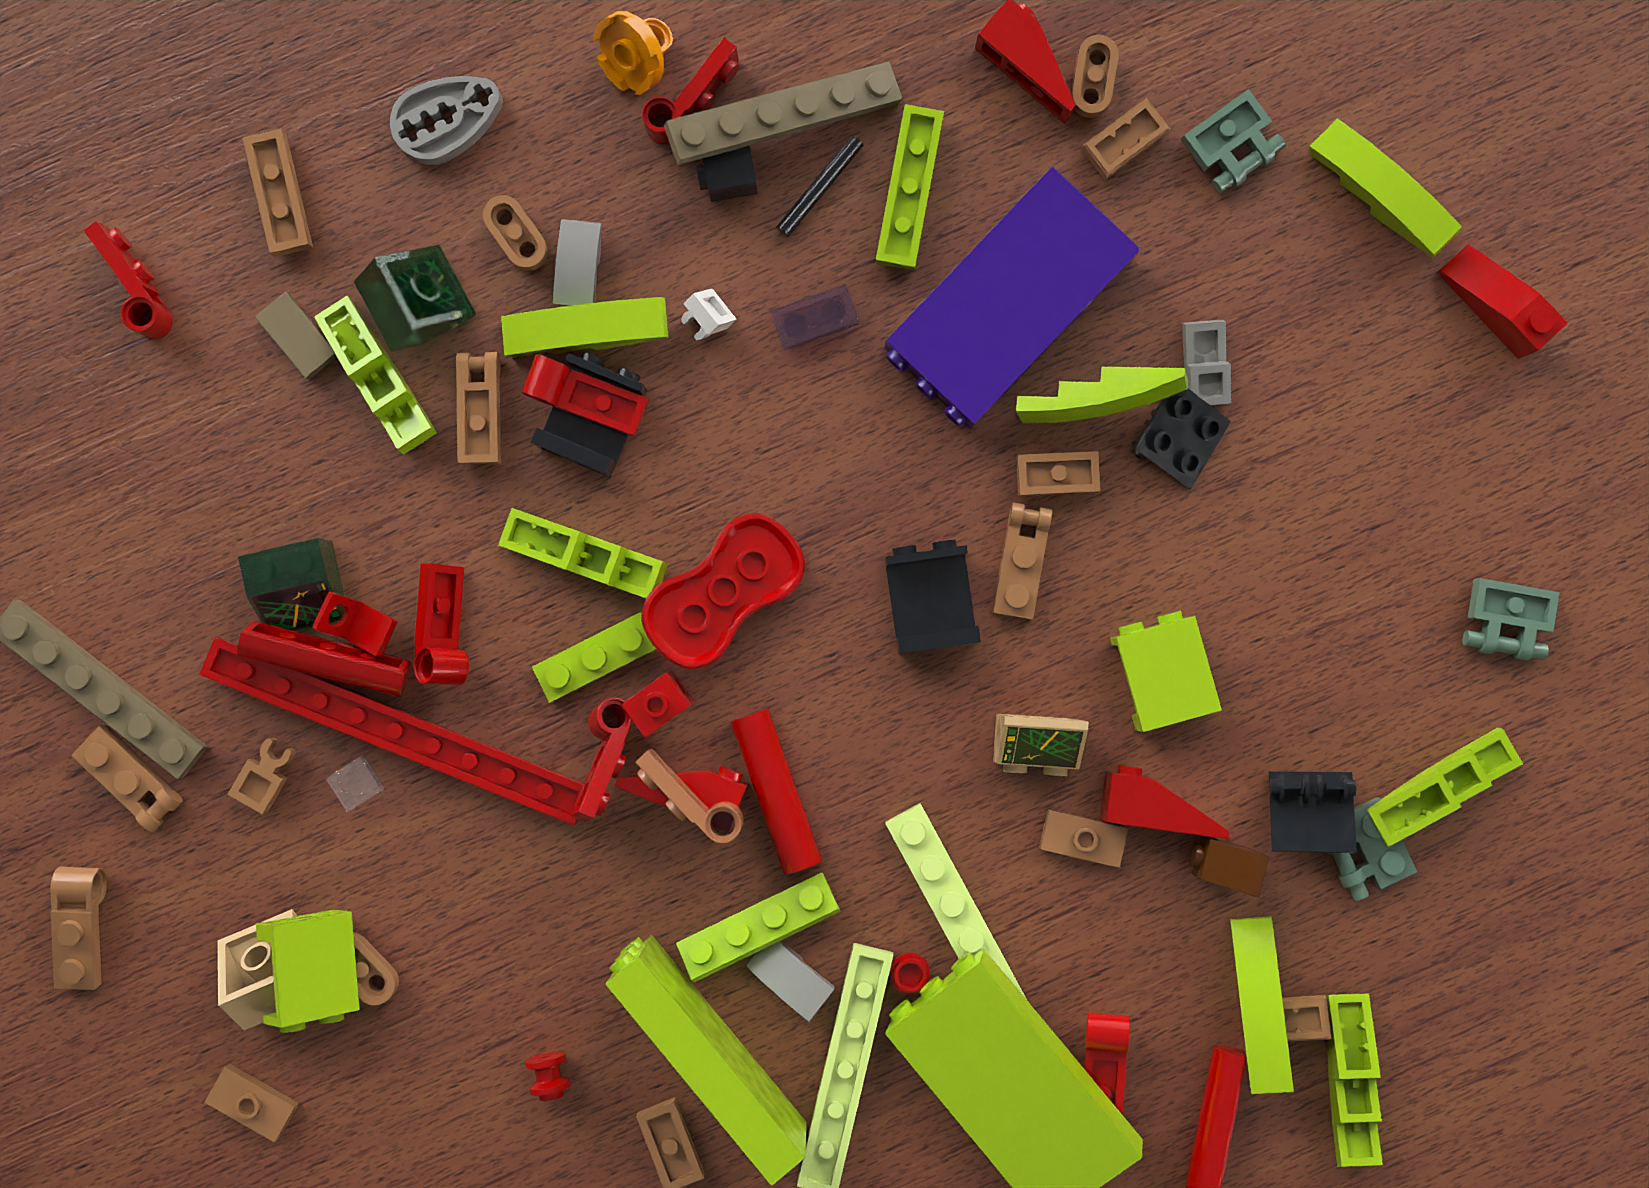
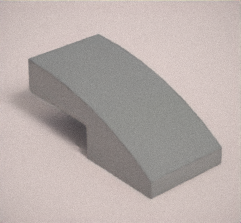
M568 219L561 220L556 255L553 304L572 306L595 303L597 265L600 264L602 223Z
M1210 320L1182 323L1184 367L1188 378V388L1209 405L1231 403V363L1226 361V321Z
M782 941L755 953L746 964L767 987L808 1022L834 991V986L803 962V958Z

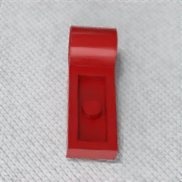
M723 37L674 102L667 97L656 96L645 103L642 109V119L651 140L658 144H669L665 128L656 127L652 124L656 116L667 114L672 119L710 109L715 100V91L722 82L728 84L739 69L736 45Z
M95 221L83 231L131 295L121 308L120 315L123 324L130 330L150 339H160L166 336L172 328L173 318L168 308L158 296V291L151 283L155 279L153 273L140 259L134 260L128 251L132 245L118 228L114 227L111 230L100 222ZM152 309L151 321L142 326L143 314Z
M537 354L521 391L522 394L632 437H636L650 401L647 397L572 370L558 361Z
M429 563L420 564L414 643V673L417 681L421 684L461 685L468 676V656L464 650L458 649L464 567Z
M616 697L608 698L596 706L589 714V729L602 742L570 815L580 821L587 822L593 819L595 814L598 816L602 815L610 798V793L605 791L610 778L616 779L625 763L626 756L622 755L621 752L626 743L624 740L631 726L632 719L622 706L625 702L623 699ZM603 710H611L617 715V728H610L604 724L602 720Z
M1088 1012L1084 1069L1123 1115L1130 1016Z

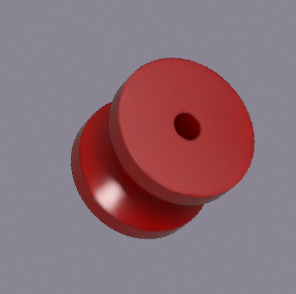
M564 1051L542 1053L525 1060L526 1069L535 1070L536 1082L529 1087L530 1095L539 1096L540 1101H551L564 1096L563 1090L571 1086L570 1078L563 1077L560 1074L559 1065L566 1060Z

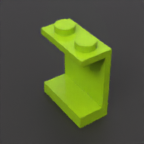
M1181 611L1157 617L1158 625L1144 628L1142 621L1119 627L1120 635L1110 638L1111 645L1118 646L1137 713L1131 715L1136 731L1146 732L1222 711L1195 616L1183 618Z
M328 910L256 923L257 940L271 942L276 1012L263 1015V1024L279 1027L282 1033L295 1032L305 1029V1022L319 1019L321 1024L335 1023L344 1020L345 1013L360 1010L351 911Z

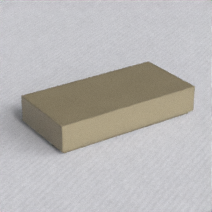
M284 292L255 316L306 379L310 380L337 358L326 337L289 293Z

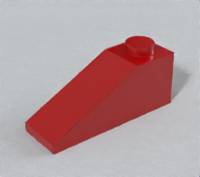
M1007 0L978 33L975 49L1065 124L1071 117L1075 103L1042 26L1037 21L1035 13L1023 3L1017 4L1013 0Z
M1470 244L1466 245L1437 272L1517 359L1539 351L1568 324L1538 291Z
M1118 765L1117 772L1106 771L1100 819L1103 821L1229 839V830L1156 780L1142 776L1143 768Z
M720 766L719 771L713 769L675 771V774L708 809L720 802H731L739 807L748 783L741 781L743 774L725 766ZM638 774L624 775L617 778L615 787L668 808L666 802L669 798L659 787L654 791L650 789ZM725 811L717 812L713 816V826L728 833L734 817Z

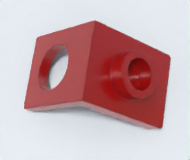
M329 591L312 628L344 638L370 654L382 657L398 621L362 601ZM343 605L344 615L337 624L330 625V612L336 606Z
M668 671L625 701L622 706L643 736L647 737L695 702L674 672Z

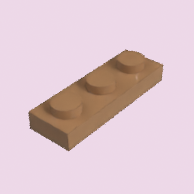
M277 129L242 138L269 253L274 257L313 248L287 134L282 129Z

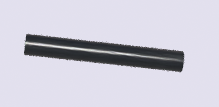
M851 135L776 226L786 237L790 236L864 145L857 137Z

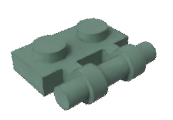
M1249 89L1190 130L1181 139L1204 172L1216 163L1220 166L1222 174L1212 180V185L1218 193L1224 192L1231 186L1236 188L1246 181L1247 174L1259 166L1265 167L1275 160V154L1286 147L1284 139L1279 134H1276L1268 141L1262 135L1261 131L1268 127L1272 120ZM1246 142L1251 149V153L1237 161L1231 152Z
M1483 578L1474 579L1467 618L1483 621L1482 630L1480 632L1466 630L1463 634L1462 644L1477 648L1479 653L1492 655L1496 651L1512 654L1513 658L1517 660L1529 661L1531 658L1545 660L1548 655V645L1536 643L1537 631L1554 632L1560 592ZM1501 624L1519 627L1517 637L1514 639L1499 636Z
M1379 797L1354 808L1356 846L1364 862L1355 865L1350 853H1327L1328 855H1333L1341 872L1338 875L1343 888L1349 889L1354 901H1359L1369 896L1363 881L1370 876L1375 887L1383 889L1417 873L1403 841L1401 840L1390 847L1386 846L1366 810L1382 799Z

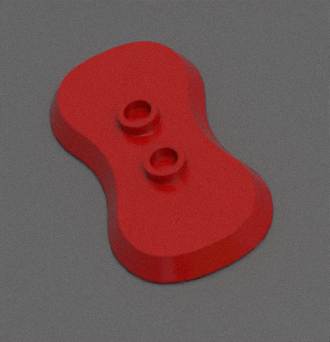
M749 513L733 519L720 532L710 553L698 566L684 574L665 580L649 593L641 611V622L648 639L662 656L681 668L698 669L714 663L728 649L736 631L746 618L758 609L783 600L798 587L805 571V559L800 546L789 531L770 516L761 513Z

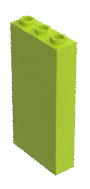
M651 935L644 942L639 937L633 940L620 952V955L615 959V963L609 967L613 973L606 982V986L773 1186L805 1158L807 1121L654 936Z
M982 949L974 956L970 953L962 956L951 967L953 971L943 980L939 976L933 978L921 989L920 993L922 996L912 1003L908 1000L903 1001L889 1014L891 1021L885 1032L886 1036L1012 1188H1100L1142 1159L1143 1139L985 949Z

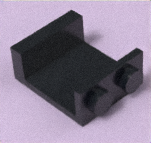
M582 352L580 357L570 353L567 355L566 362L572 370L644 397L648 391L644 384L639 382L641 376L630 370L619 367L617 373L602 367L604 364L603 360L586 352ZM553 407L544 429L536 428L531 443L537 448L611 478L629 435Z
M956 540L939 541L932 543L933 550L917 552L916 545L893 548V556L885 557L898 654L981 642L979 626H975L966 565L967 545L957 547Z

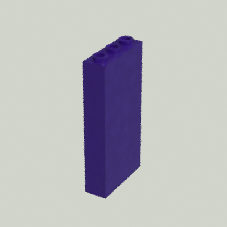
M1052 166L885 341L884 349L888 351L885 357L900 372L907 369L917 379L914 383L915 386L928 399L932 400L936 397L947 407L944 410L945 415L958 427H962L965 424L971 430L1134 259L1141 248Z

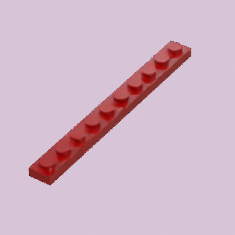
M214 637L199 675L572 825L577 824L578 819L570 815L583 787V782L321 677L240 657L237 654L238 644L221 637Z

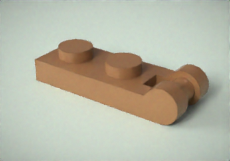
M485 352V355L481 357H472L471 353H457V462L460 465L501 464L499 378L501 361L499 352ZM484 372V382H472L473 373Z
M1012 502L992 613L1033 620L1047 537L1051 525L1052 509L1040 507L1039 511L1025 509L1024 504ZM1021 524L1035 526L1033 538L1019 536Z
M106 725L98 726L71 755L135 816L137 822L144 829L150 832H155L164 822L162 818L168 811H175L183 802L182 797ZM151 792L156 798L152 806L144 801Z

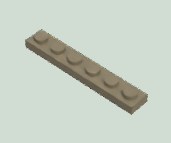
M885 62L666 121L664 128L677 165L892 107L901 102L902 96L890 62Z
M13 600L0 616L1 642L175 778H184L209 747L22 600Z

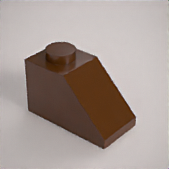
M1201 835L1200 843H1195L1192 847L1189 865L1193 867L1192 874L1202 880L1259 897L1269 856L1249 847Z

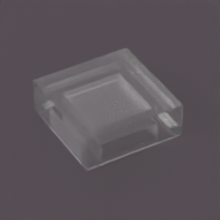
M364 756L357 758L326 778L347 813L385 790Z

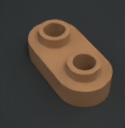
M1093 35L1088 37L1081 44L1077 54L1071 96L1075 103L1074 111L1085 118H1095L1102 115L1112 99L1119 52L1115 42L1107 36ZM1090 56H1099L1103 63L1101 65H1094L1090 61ZM1092 94L1096 97L1097 102L1089 104L1084 100L1083 95Z
M500 195L490 199L483 210V221L510 261L517 268L524 271H533L540 268L547 260L548 246L523 208L510 196ZM511 214L512 220L509 224L501 225L499 223L502 215ZM531 245L535 247V252L532 256H522V251L526 246Z
M353 932L354 947L357 952L355 959L358 997L368 1005L383 1004L396 993L399 986L398 974L392 965L365 937ZM374 975H379L384 979V988H378L374 985Z

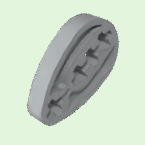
M456 76L428 81L407 90L394 104L390 115L392 136L401 150L412 160L425 165L446 163L468 150L492 126L502 108V95L494 82L487 78ZM480 91L490 95L487 106L483 107L480 102H477L479 100L477 93ZM449 108L454 113L452 115L454 121L451 124H447L444 120H439L443 118L442 111ZM430 116L434 121H437L434 124L436 130L433 133H429L426 129H421L425 126L424 119ZM410 126L419 130L417 132L418 139L414 142H411L406 137L408 135L407 128Z

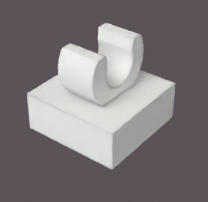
M713 289L693 293L684 303L689 311L685 312L681 318L683 324L692 322L695 319L700 324V331L694 335L696 340L726 330L737 320Z

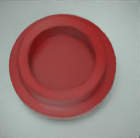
M906 952L893 960L890 967V979L894 987L900 992L915 994L920 992L929 982L930 968L927 961L921 955Z

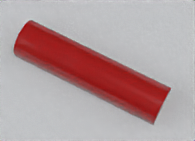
M257 621L251 622L240 633L237 654L240 657L399 697L404 692L412 665L410 660L387 654L377 657L359 647Z
M766 708L730 721L784 875L795 873L820 863L822 857L769 709Z
M1219 1044L1213 1045L1185 1188H1221L1247 1061L1243 1049Z

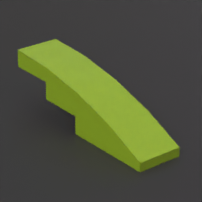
M1338 118L1309 146V155L1340 176V185L1370 205V214L1430 257L1434 258L1462 230V226L1405 170Z
M348 295L314 317L347 375L356 383L371 411L380 419L394 445L403 455L437 434L397 367Z
M663 297L579 304L501 316L504 356L511 358L545 352L560 354L588 348L603 350L669 338L666 303Z
M1102 367L1100 382L1059 381L1058 397L1017 396L1016 413L1023 424L1070 422L1109 416L1146 406L1187 390L1188 378L1185 368Z
M511 508L498 546L643 598H647L649 593L662 583L669 565L655 558Z
M1497 727L1427 768L1366 811L1384 843L1390 847L1461 808L1460 803L1493 786L1491 781L1523 765V762L1505 731Z
M1272 916L1230 919L1251 1094L1294 1092Z
M1369 993L1327 995L1326 1000L1331 1039H1327L1328 1077L1337 1167L1383 1165L1377 1122H1382L1376 1083V1079L1381 1078Z

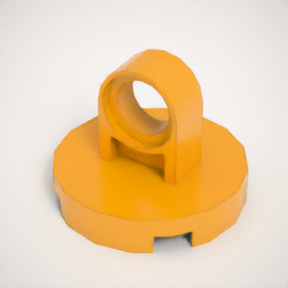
M616 11L597 24L593 40L595 42L599 39L601 54L596 57L606 77L618 89L625 91L630 88L636 91L635 95H641L660 82L664 73L663 55L672 45L673 41L672 33L664 22L657 18L642 20L628 11Z

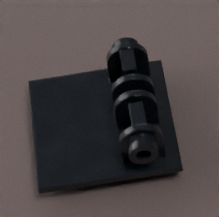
M1188 388L1162 399L1158 407L1152 409L1150 413L1152 417L1150 420L1147 419L1144 425L1146 427L1138 440L1133 441L1134 449L1131 453L1143 461L1149 459L1191 490L1231 421Z
M1268 772L1271 852L1357 853L1354 810L1356 780H1353L1352 772Z

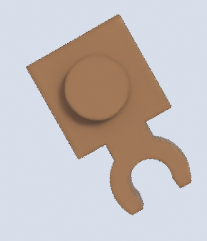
M274 737L266 739L261 745L260 762L254 758L246 761L227 794L262 815L269 812L288 779L278 773L281 766L291 763L296 754L295 749L287 748L280 759L276 758L273 754V747L278 739Z

